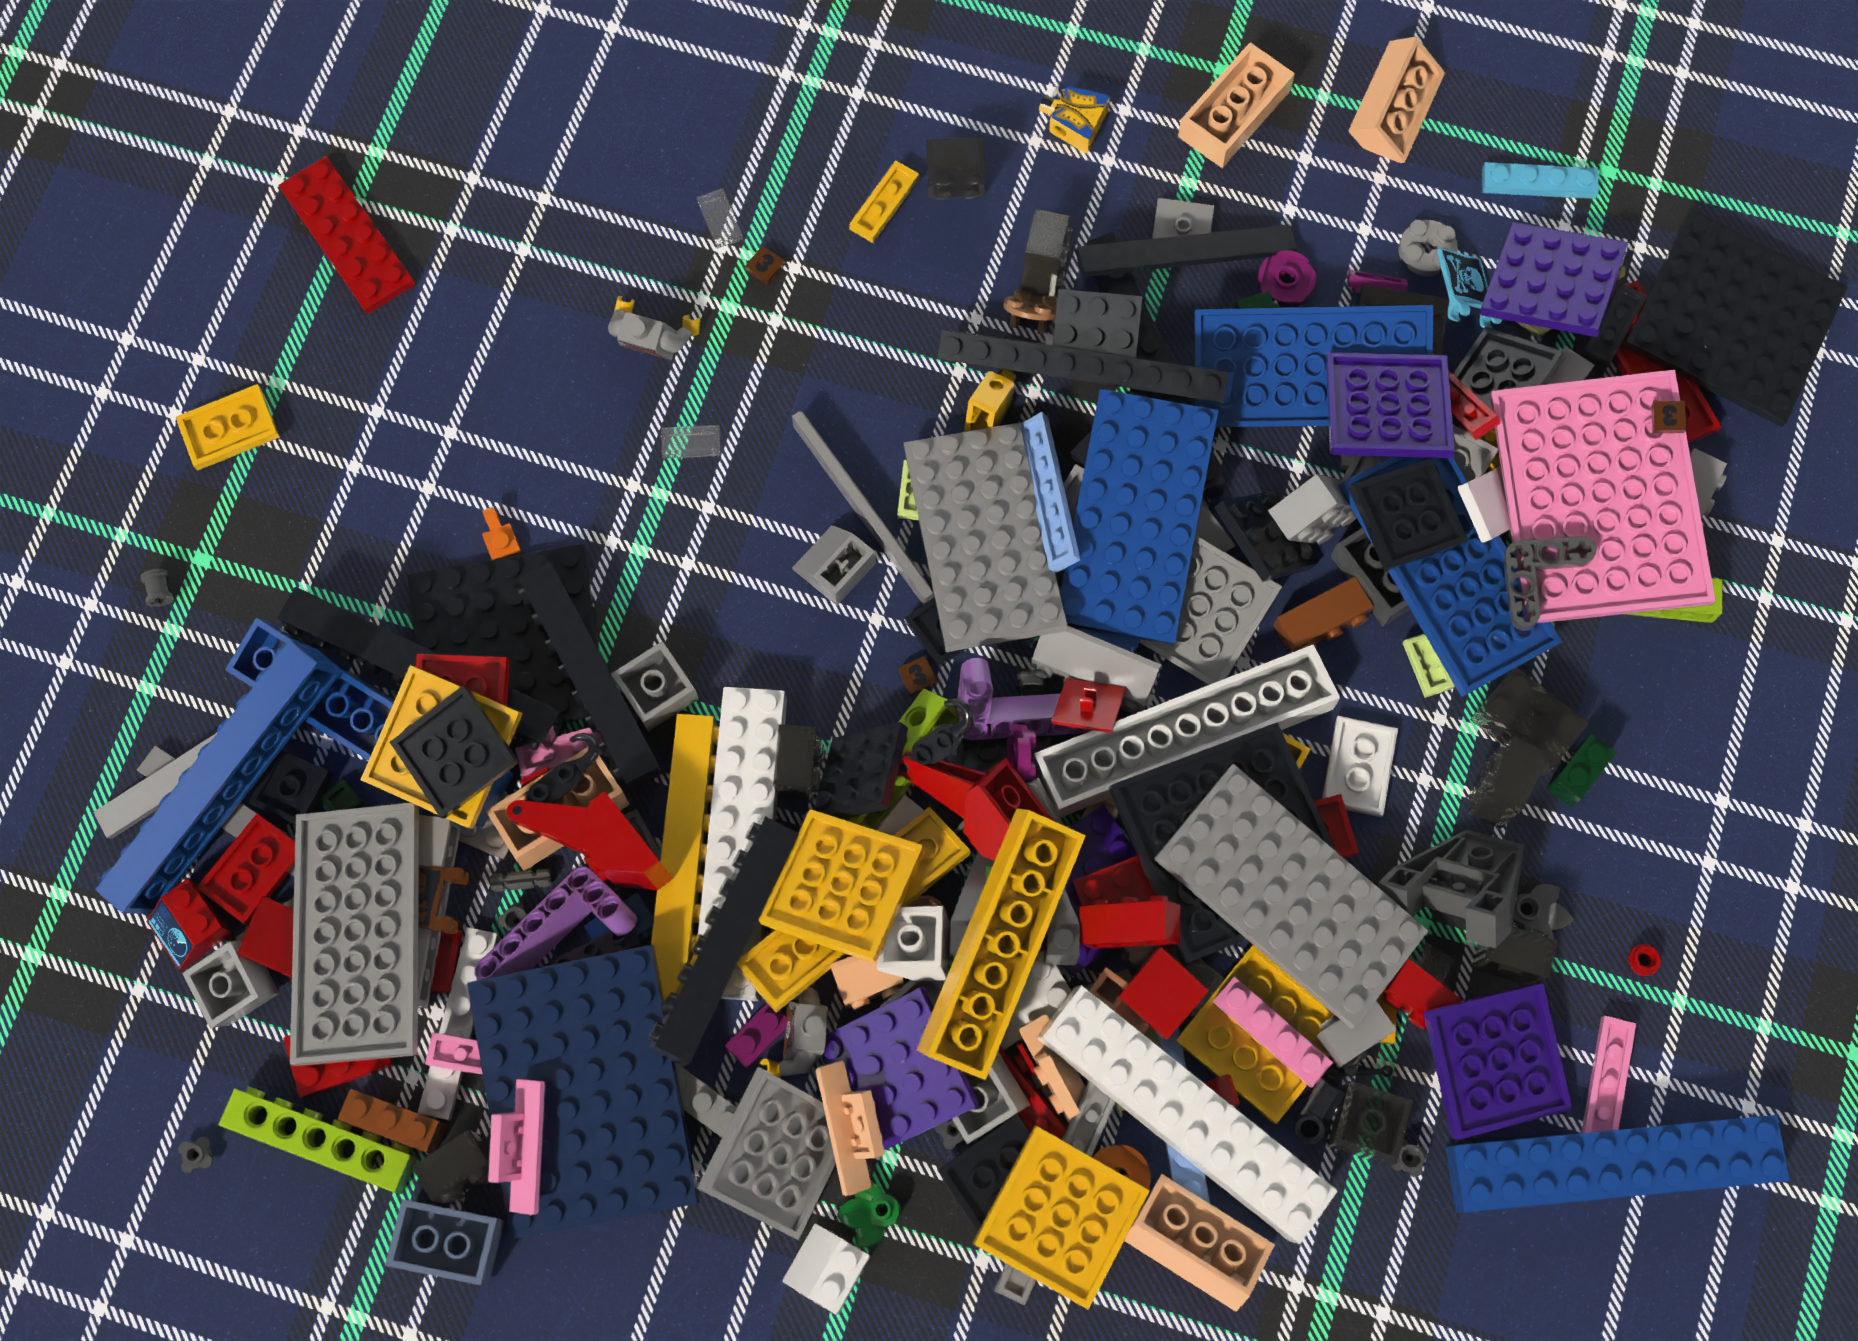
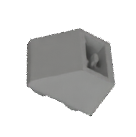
M831 525L792 569L838 606L876 564L875 551L853 533Z

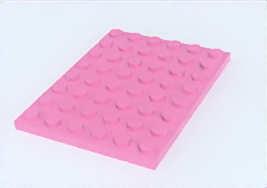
M1675 370L1491 391L1492 411L1497 414L1501 422L1495 427L1512 542L1582 536L1591 539L1597 548L1594 559L1587 566L1536 570L1540 605V618L1537 623L1712 605L1715 602L1686 431L1684 433L1652 434L1651 404L1653 401H1680ZM1565 545L1564 560H1567V556L1570 553H1579L1580 558H1584L1589 551L1583 550L1582 545H1578L1575 551L1566 552L1567 546ZM1544 547L1541 550V555L1545 560L1552 562L1558 559V552L1555 548ZM1515 550L1514 555L1518 563L1517 571H1521V562L1526 555H1521L1520 550ZM1518 578L1520 593L1530 591V583L1524 578ZM1528 600L1522 601L1525 622H1528L1530 617L1533 616V614L1526 612Z

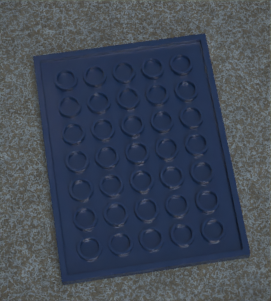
M654 945L467 982L490 1121L492 1120V1114L515 1112L516 1079L543 1081L545 1083L539 1212L533 1215L510 1212L511 1181L501 1182L510 1239L700 1203L675 1062L648 1049L652 1040L648 1039L650 1031L656 1021L662 1022L666 1013L662 1009L664 998Z

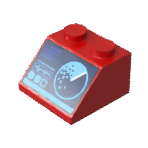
M189 878L162 896L146 921L179 971L184 970L233 934L210 898L196 888L198 884Z

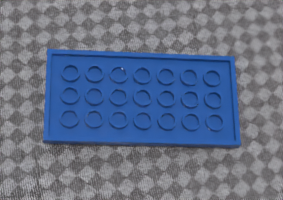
M1433 305L1194 310L1195 366L1234 372L1230 402L1195 398V406L1219 410L1215 428L1329 426L1326 376L1327 352L1433 355Z
M1100 389L1073 524L1081 560L1065 568L1060 590L1067 625L1170 645L1175 644L1219 410Z
M1392 457L1342 482L1338 486L1370 541L1371 539L1349 488L1353 484L1430 458ZM1432 458L1468 541L1458 547L1389 570L1388 572L1461 697L1562 643V640L1551 622L1536 623L1532 629L1526 631L1519 630L1512 625L1509 616L1503 560L1507 548L1500 536L1483 543L1480 541L1458 490V486L1466 483L1467 480L1454 458ZM1516 579L1513 582V587L1520 593L1519 581ZM1522 607V611L1520 612V614L1517 615V617H1523L1524 619Z

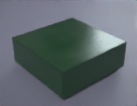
M345 779L320 798L330 811L355 809L365 804Z

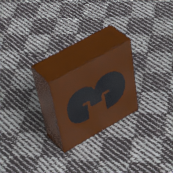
M762 245L745 265V269L754 277L769 285L785 266V260Z
M1653 401L1651 404L1652 434L1684 433L1686 431L1685 401Z
M925 656L898 668L900 677L910 697L920 693L923 688L927 690L938 685Z

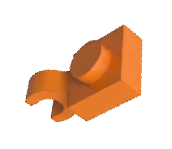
M494 507L482 510L490 529L489 532L483 533L482 536L491 559L505 558L522 553L510 523L502 526Z

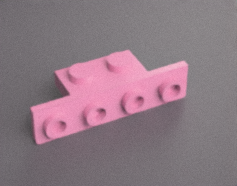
M516 1079L515 1112L492 1114L488 1181L496 1183L511 1181L510 1212L530 1215L538 1214L545 1092V1083L543 1081Z

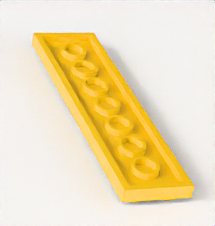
M930 807L893 835L921 844L925 848L924 855L901 907H907L970 855V849ZM774 930L739 959L736 967L775 1012H778L831 968L830 964L842 960L848 954Z

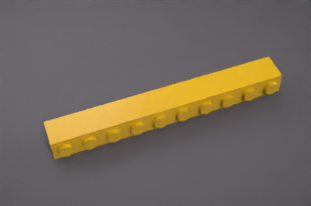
M677 714L660 861L673 879L660 890H657L651 945H654L664 1003L671 991L676 993L680 984L677 976L685 962L690 964L692 954H694L690 950L698 936L695 935L696 923H699L701 905L698 904L699 893H702L704 874H701L702 863L706 861L707 844H704L705 833L709 832L710 814H707L708 803H712L713 785H711V775L715 774L716 755H714V747L718 745L719 726L716 725L714 716Z

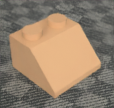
M851 956L830 964L846 1009L851 1007L853 1011L863 1009L871 1005V999L882 996L883 1000L889 999L904 986L903 977L878 971L877 962L875 964Z

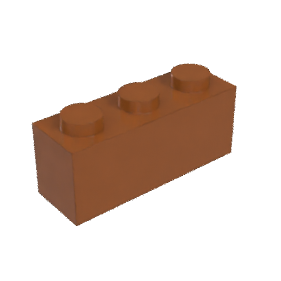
M1353 577L1278 616L1273 627L1290 654L1310 645H1314L1316 648V643L1325 638L1328 642L1342 635V630L1350 625L1353 628L1359 627L1369 620L1368 616L1374 606L1356 577Z
M353 1089L349 1090L337 1119L433 1155L436 1154L447 1127L445 1123Z

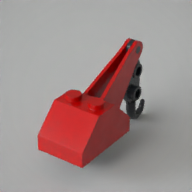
M951 698L946 700L944 705L946 707H958L963 713V720L954 724H942L919 739L913 745L912 752L907 751L902 755L898 774L964 818L963 832L969 838L971 844L982 857L995 860L1016 809L1030 810L1052 821L1054 820L1006 757L993 765L986 773L941 760L959 747L965 733L972 728L974 723V715L970 706L958 698Z
M587 733L575 734L570 737L569 741L571 743L579 740L585 741L589 746L587 753L581 758L559 764L529 788L526 800H515L508 805L506 810L507 816L516 825L586 855L584 860L603 882L609 879L615 887L660 890L673 877L605 791L589 802L588 807L554 804L580 783L584 773L595 762L599 754V744L593 736Z

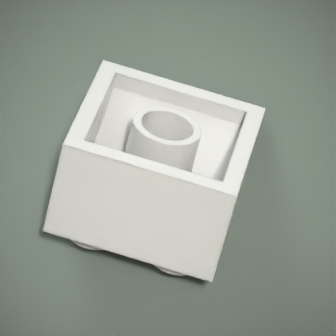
M900 907L877 959L878 971L913 981L946 980L948 973L949 918L944 907Z
M815 1223L782 1282L832 1313L839 1315L871 1256Z

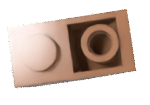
M1105 968L1089 992L1144 1035L1150 1026L1117 996L1127 982L1108 968Z

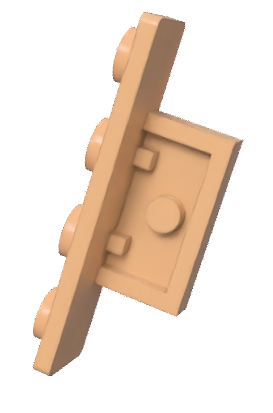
M1043 1014L1021 1026L1019 1032L1037 1064V1067L1033 1068L1042 1086L1048 1084L1053 1094L1049 1096L1052 1106L1057 1114L1063 1112L1069 1124L1071 1118L1080 1113L1077 1104L1085 1085L1073 1067L1036 1038L1049 1022L1048 1016Z
M837 1061L818 1067L816 1074L842 1193L844 1196H850L871 1188L866 1158H877L885 1155L871 1090L851 1092L844 1061Z

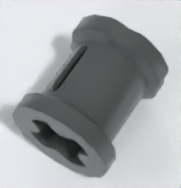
M152 569L141 574V582L145 584L147 591L145 599L147 606H165L174 600L173 594L169 592L166 580L169 577L167 570Z

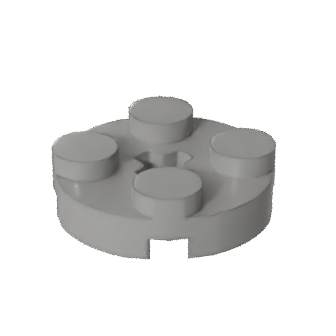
M1415 220L1404 231L1398 246L1399 256L1408 265L1407 268L1417 275L1427 277L1438 275L1442 269L1437 250L1444 248L1457 252L1458 244L1455 238V231L1452 227L1445 226L1434 220ZM1429 243L1435 249H1432L1430 253H1426L1425 248L1421 247V244Z

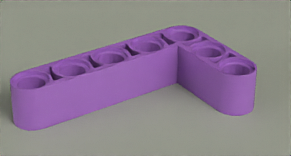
M971 658L962 664L958 699L966 702L974 715L973 726L965 733L963 738L967 740L1013 738L1014 731H1009L1012 724H1025L1028 731H1035L1036 736L1084 734L1093 731L1051 724L1060 694L992 698L993 685L988 662L982 658ZM957 707L958 720L960 722L963 720V713Z
M581 866L572 871L479 961L474 971L475 977L481 980L533 969L591 911L617 936H623L632 931L636 925L637 917L620 897L591 869Z

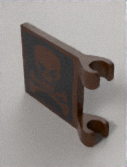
M419 865V929L435 930L449 934L457 933L459 922L454 921L451 917L438 916L445 882L467 885L470 878L469 873L457 867L442 868Z

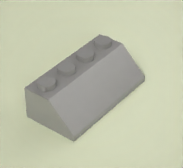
M1067 626V631L1041 635L1031 662V667L1036 671H1044L1046 678L1054 676L1063 680V684L1066 678L1126 687L1120 708L1129 713L1144 710L1161 666L1159 663L1070 626Z

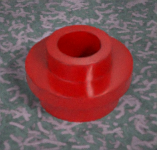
M1640 944L1629 952L1628 964L1636 974L1649 976L1658 971L1661 965V958L1654 947ZM1640 955H1643L1647 958V966H1643L1640 964Z

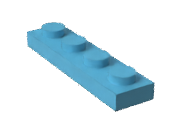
M1484 162L1482 167V193L1596 199L1599 194L1598 168Z

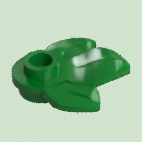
M871 1182V1188L855 1193L856 1198L844 1203L837 1214L838 1219L843 1224L851 1228H857V1247H870L880 1242L884 1237L886 1228L895 1224L900 1216L898 1200L892 1195L883 1194L879 1186L874 1182ZM883 1204L888 1208L885 1216L879 1214V1208Z

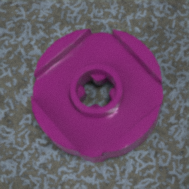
M1290 250L1279 251L1277 255L1270 258L1267 257L1260 266L1257 277L1259 294L1269 291L1272 299L1277 300L1280 307H1300L1313 292L1316 283L1315 270H1312V267L1308 264L1309 260L1304 255ZM1289 274L1290 279L1294 282L1285 284L1279 277Z
M1012 724L1009 731H1014L1013 738H1007L1006 758L1023 781L1027 783L1034 780L1036 775L1035 763L1031 762V749H1035L1036 745L1035 731H1028L1025 724Z

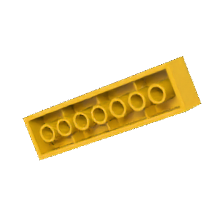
M1016 809L917 1051L986 1080L1085 835L1030 810Z

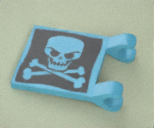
M1440 248L1437 250L1450 300L1448 317L1450 320L1458 322L1460 321L1459 312L1465 316L1470 314L1469 306L1481 309L1488 285L1480 258ZM1480 315V325L1482 328L1488 327L1492 329L1491 320L1493 323L1499 324L1502 322V319Z

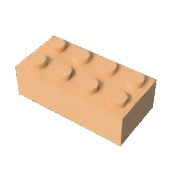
M1249 43L1181 119L1178 137L1223 168L1291 90L1295 73L1252 43Z

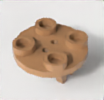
M1017 289L1014 295L1006 297L1003 307L1011 313L1010 327L1016 328L1019 325L1021 317L1039 321L1037 334L1043 335L1047 330L1048 321L1056 318V297L1043 296L1041 298L1031 296L1032 293L1023 289Z

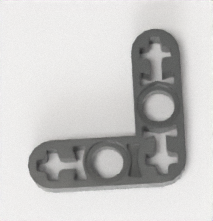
M1579 536L1523 540L1513 542L1508 546L1503 560L1509 616L1515 628L1524 631L1530 630L1540 618L1536 570L1587 566L1592 562L1597 551L1596 545L1591 539ZM1565 545L1567 546L1566 552L1575 551L1578 545H1582L1583 550L1589 551L1584 558H1580L1579 553H1570L1567 556V560H1564ZM1544 547L1555 548L1558 552V559L1552 562L1545 560L1541 555V550ZM1515 550H1520L1521 555H1526L1521 562L1522 570L1512 573V571L1517 570L1518 563L1517 559L1511 558ZM1518 578L1526 579L1530 583V591L1527 593L1517 592L1513 587V582ZM1528 600L1526 612L1533 614L1528 622H1524L1523 617H1517L1522 611V601Z

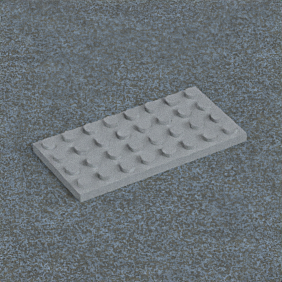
M1014 423L904 442V451L946 652L1067 631V622L1055 571H1051L1047 563L1036 512L1034 483L1020 424Z
M1075 464L1063 484L1072 524H1074L1084 469ZM1195 535L1175 644L1170 645L1140 639L1139 643L1208 685L1216 683L1228 677L1281 591L1282 586L1272 580L1262 582L1255 570ZM1065 569L1055 573L1059 592Z
M1234 764L1227 769L1154 858V860L1351 1029L1359 1024L1428 932L1423 925Z
M413 803L296 815L290 1065L303 1066L418 1055L419 806Z

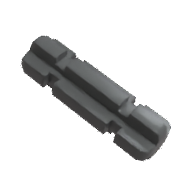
M539 869L535 873L529 870L510 872L506 876L503 873L490 876V887L494 892L505 891L506 888L510 890L535 888V885L548 887L552 883V875L549 869Z

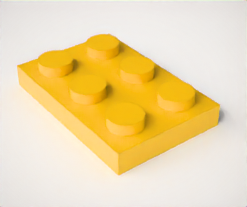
M258 384L175 417L193 466L197 471L280 438L262 389Z

